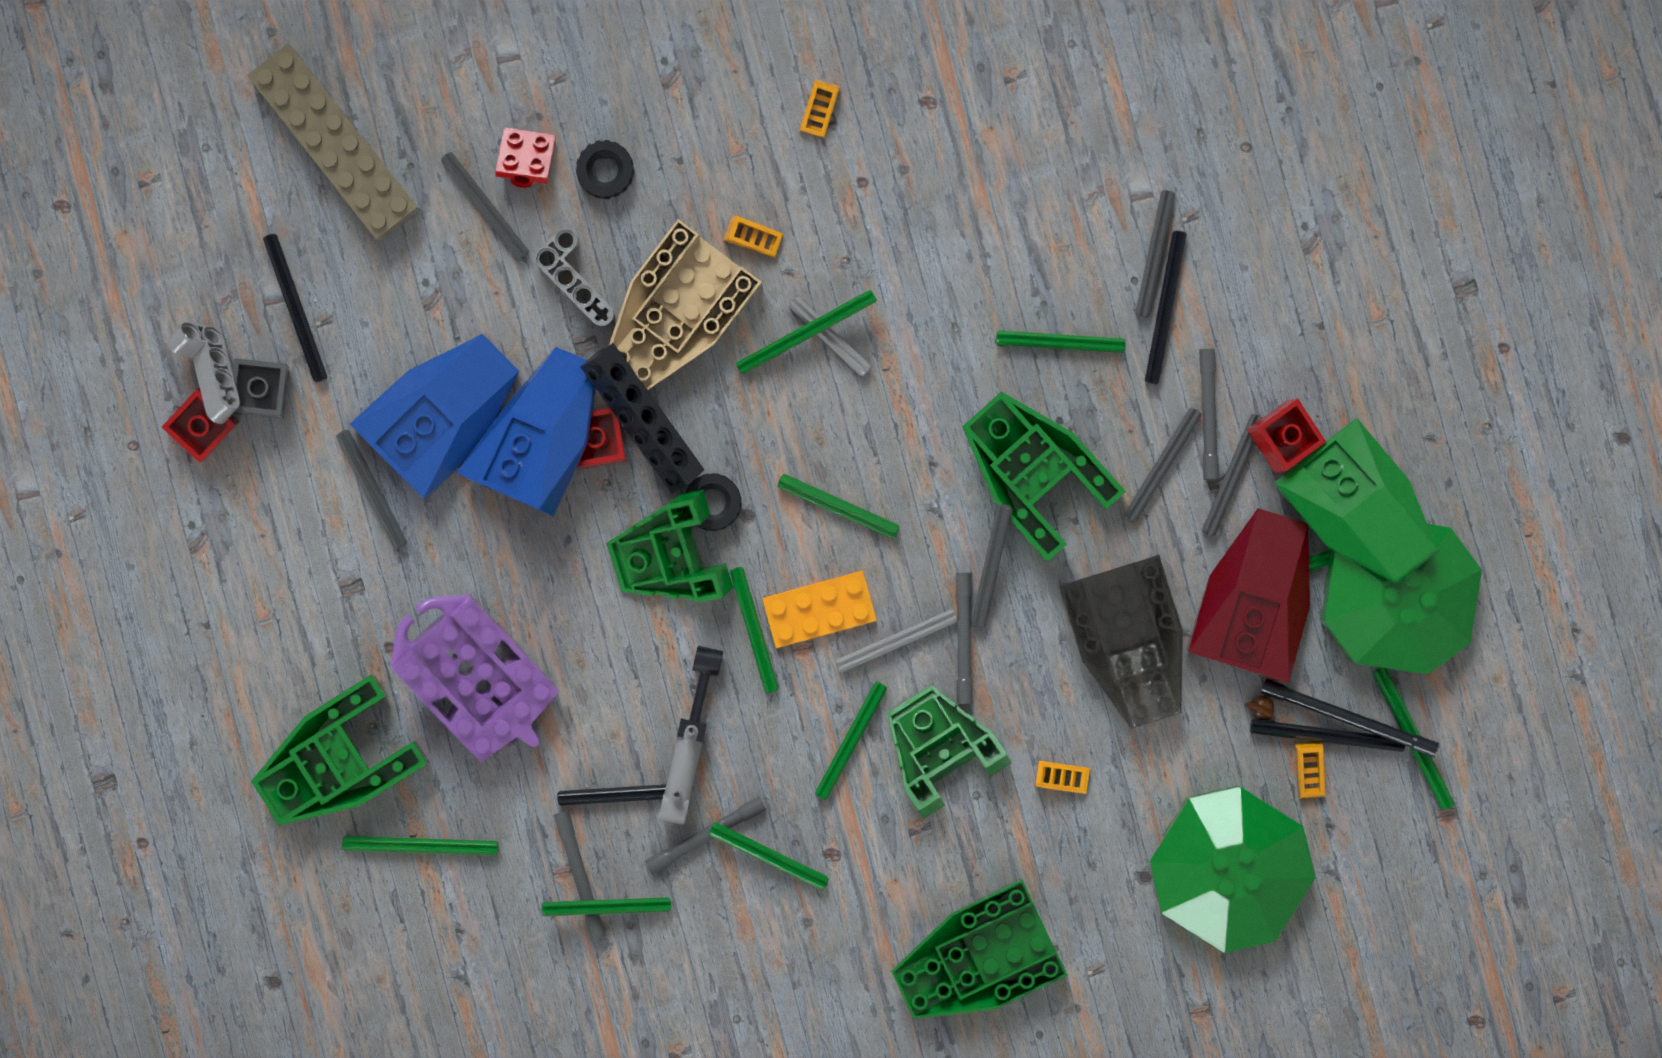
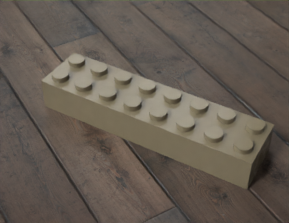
M289 43L247 75L379 243L421 211Z

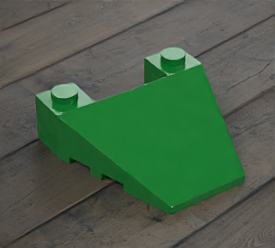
M704 490L678 495L606 543L621 592L649 596L656 594L668 596L671 599L685 598L691 599L693 602H704L723 598L733 588L726 563L702 568L690 526L701 524L711 515Z
M932 685L887 713L903 777L904 789L923 819L945 806L933 784L977 756L989 777L1012 763L994 733L982 726L971 715L964 712Z

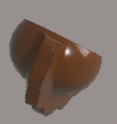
M1258 696L1253 701L1245 703V706L1250 708V712L1255 718L1259 720L1270 719L1272 721L1276 719L1273 714L1274 703L1270 698Z

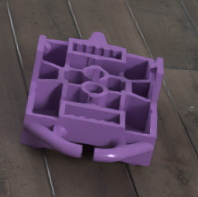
M469 593L466 595L433 597L418 604L415 608L421 615L434 608L441 610L443 614L412 642L408 639L407 632L415 621L409 614L402 619L395 633L392 660L389 663L392 670L480 762L487 759L516 737L530 746L536 747L539 744V739L532 729L531 723L559 692L555 684L531 660L499 622H496ZM500 641H502L503 643L506 642L515 653L501 658L495 650ZM451 649L454 652L453 657L447 653L448 650ZM466 661L471 663V667L467 671L462 672L458 670L461 663ZM487 680L489 682L484 690L476 689L479 681ZM494 695L498 698L496 700L497 703H494L491 699ZM446 696L453 702L448 714L438 703L441 698Z

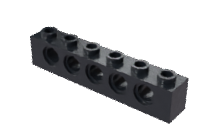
M614 343L598 350L580 366L671 493L687 487L705 470Z

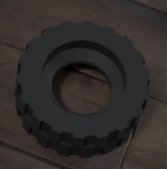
M598 140L593 144L587 145V148L581 151L580 157L576 162V174L579 183L588 194L599 199H610L620 196L631 185L634 176V164L630 154L619 143L611 142L610 140ZM601 157L612 158L617 163V176L610 182H600L592 173L594 162Z
M718 473L703 474L690 483L685 493L704 490L705 492L710 489H716L725 496L726 505L721 513L708 516L701 524L696 526L708 531L723 530L738 518L742 506L741 494L735 483L728 477Z

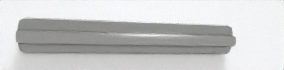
M796 297L789 305V308L806 324L819 317L799 297ZM831 327L817 334L860 376H864L870 370V365Z

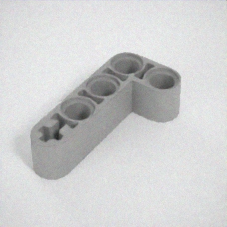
M561 229L537 251L535 256L536 264L597 327L607 328L614 322V311L566 261L577 250L579 240L571 229ZM564 235H571L573 237V244L569 248L560 246V239ZM545 253H552L555 257L554 263L550 266L541 264V257ZM571 272L573 274L572 282L568 285L561 284L559 282L561 273ZM582 290L591 292V299L585 304L577 300V295ZM597 300L600 303H597L596 306L602 312L608 310L606 314L608 320L606 321L603 319L597 321L596 319L599 316L593 309L589 313L586 311L593 307Z
M183 322L168 339V347L176 355L193 358L206 414L213 422L223 424L240 405L223 335L212 326Z

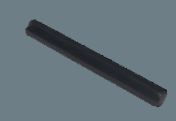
M666 784L559 791L557 793L558 805L563 806L663 799Z

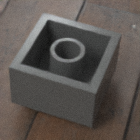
M234 358L233 377L240 405L233 414L284 419L289 366L283 363Z

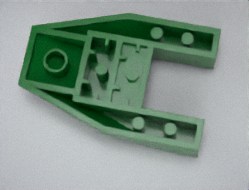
M1000 392L962 426L997 506L1005 504L1012 507L1011 523L1045 562L1054 557L1067 543L1035 509L1033 504L1067 473L1071 472L1104 510L1126 492L1073 432L1003 392Z
M375 674L369 675L304 716L251 780L278 826L361 806L430 763L417 741H413L369 769L342 725L388 697Z

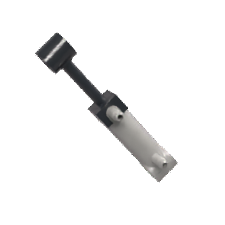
M699 645L697 647L692 671L700 673L690 718L689 720L682 718L680 720L672 762L659 812V820L685 824L707 724L700 723L699 721L710 675L718 676L724 651Z

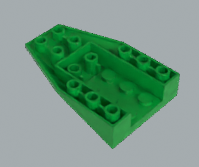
M1355 418L1274 482L1285 501L1328 548L1396 584L1438 552L1410 480L1358 418Z
M1022 878L951 913L891 970L913 1019L995 1010L1068 976Z

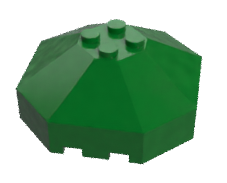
M1428 524L1438 552L1397 584L1330 549V562L1323 592L1324 601L1319 620L1350 662L1429 675L1471 643L1482 569L1451 527Z
M1240 786L1186 797L1175 818L1164 832V839L1149 861L1161 913L1224 953L1275 942L1315 880L1304 826Z

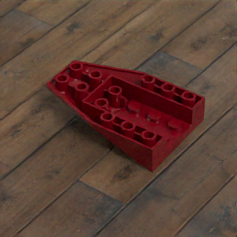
M1257 508L1209 575L1186 648L1187 652L1289 683L1310 608L1308 525L1305 522Z

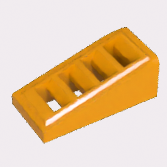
M819 79L814 80L799 131L822 138L825 137L840 86ZM817 88L831 92L832 96L828 97L816 93ZM814 99L829 103L828 108L814 104ZM811 109L826 113L825 118L810 114ZM808 119L823 123L822 128L807 124Z
M734 215L729 221L723 241L775 258L783 233ZM739 224L742 225V228L737 238L734 235ZM748 228L752 229V232L747 242L744 241V239L747 234ZM758 232H762L759 245L757 246L754 243ZM768 235L773 236L769 249H765L764 246Z
M1318 741L1295 743L1299 798L1326 797L1324 749L1322 743ZM1316 752V755L1303 756V753ZM1316 762L1317 766L1304 767V763ZM1317 773L1318 775L1317 777L1304 778V774ZM1318 783L1319 786L1316 788H1305V784Z
M1038 760L1034 786L1086 794L1090 768ZM1046 767L1051 768L1049 783L1044 782ZM1056 769H1061L1059 784H1054ZM1066 770L1071 771L1069 786L1064 785ZM1077 772H1082L1080 788L1074 787Z

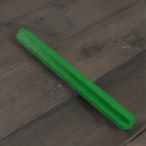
M872 290L860 294L736 363L738 370L741 374H746L874 304L877 301L876 296Z
M1378 668L1373 672V675L1401 730L1413 735H1420L1387 668ZM1412 750L1441 809L1447 810L1453 807L1455 802L1432 757Z
M345 836L342 839V849L344 851L497 855L499 847L497 841L358 836Z

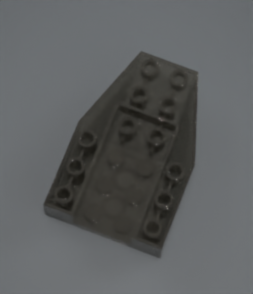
M1156 555L1057 586L1082 662L1128 726L1133 729L1181 714L1183 629L1160 556Z

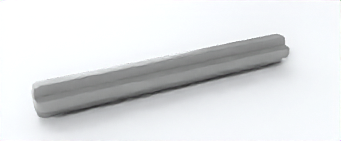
M948 610L837 659L836 665L838 670L845 672L952 625L958 621L954 610Z

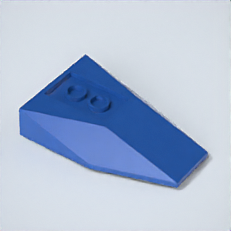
M481 334L408 370L355 418L350 425L423 499L427 500L465 462L497 417L520 371Z
M555 347L503 407L457 471V474L553 517L587 446L596 388L580 367L587 360Z

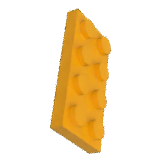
M863 570L762 598L776 648L877 621Z

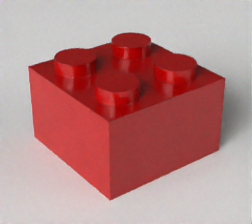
M199 387L161 428L201 463L240 421L231 415L223 424L213 422L206 414Z
M1298 398L1286 400L1246 429L1274 473L1287 471L1326 442Z
M610 408L592 411L587 446L576 470L628 462L623 426Z

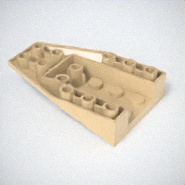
M677 219L630 281L609 345L612 343L616 345L646 389L649 390L714 346L762 286V282L743 267H739L702 239L698 233Z

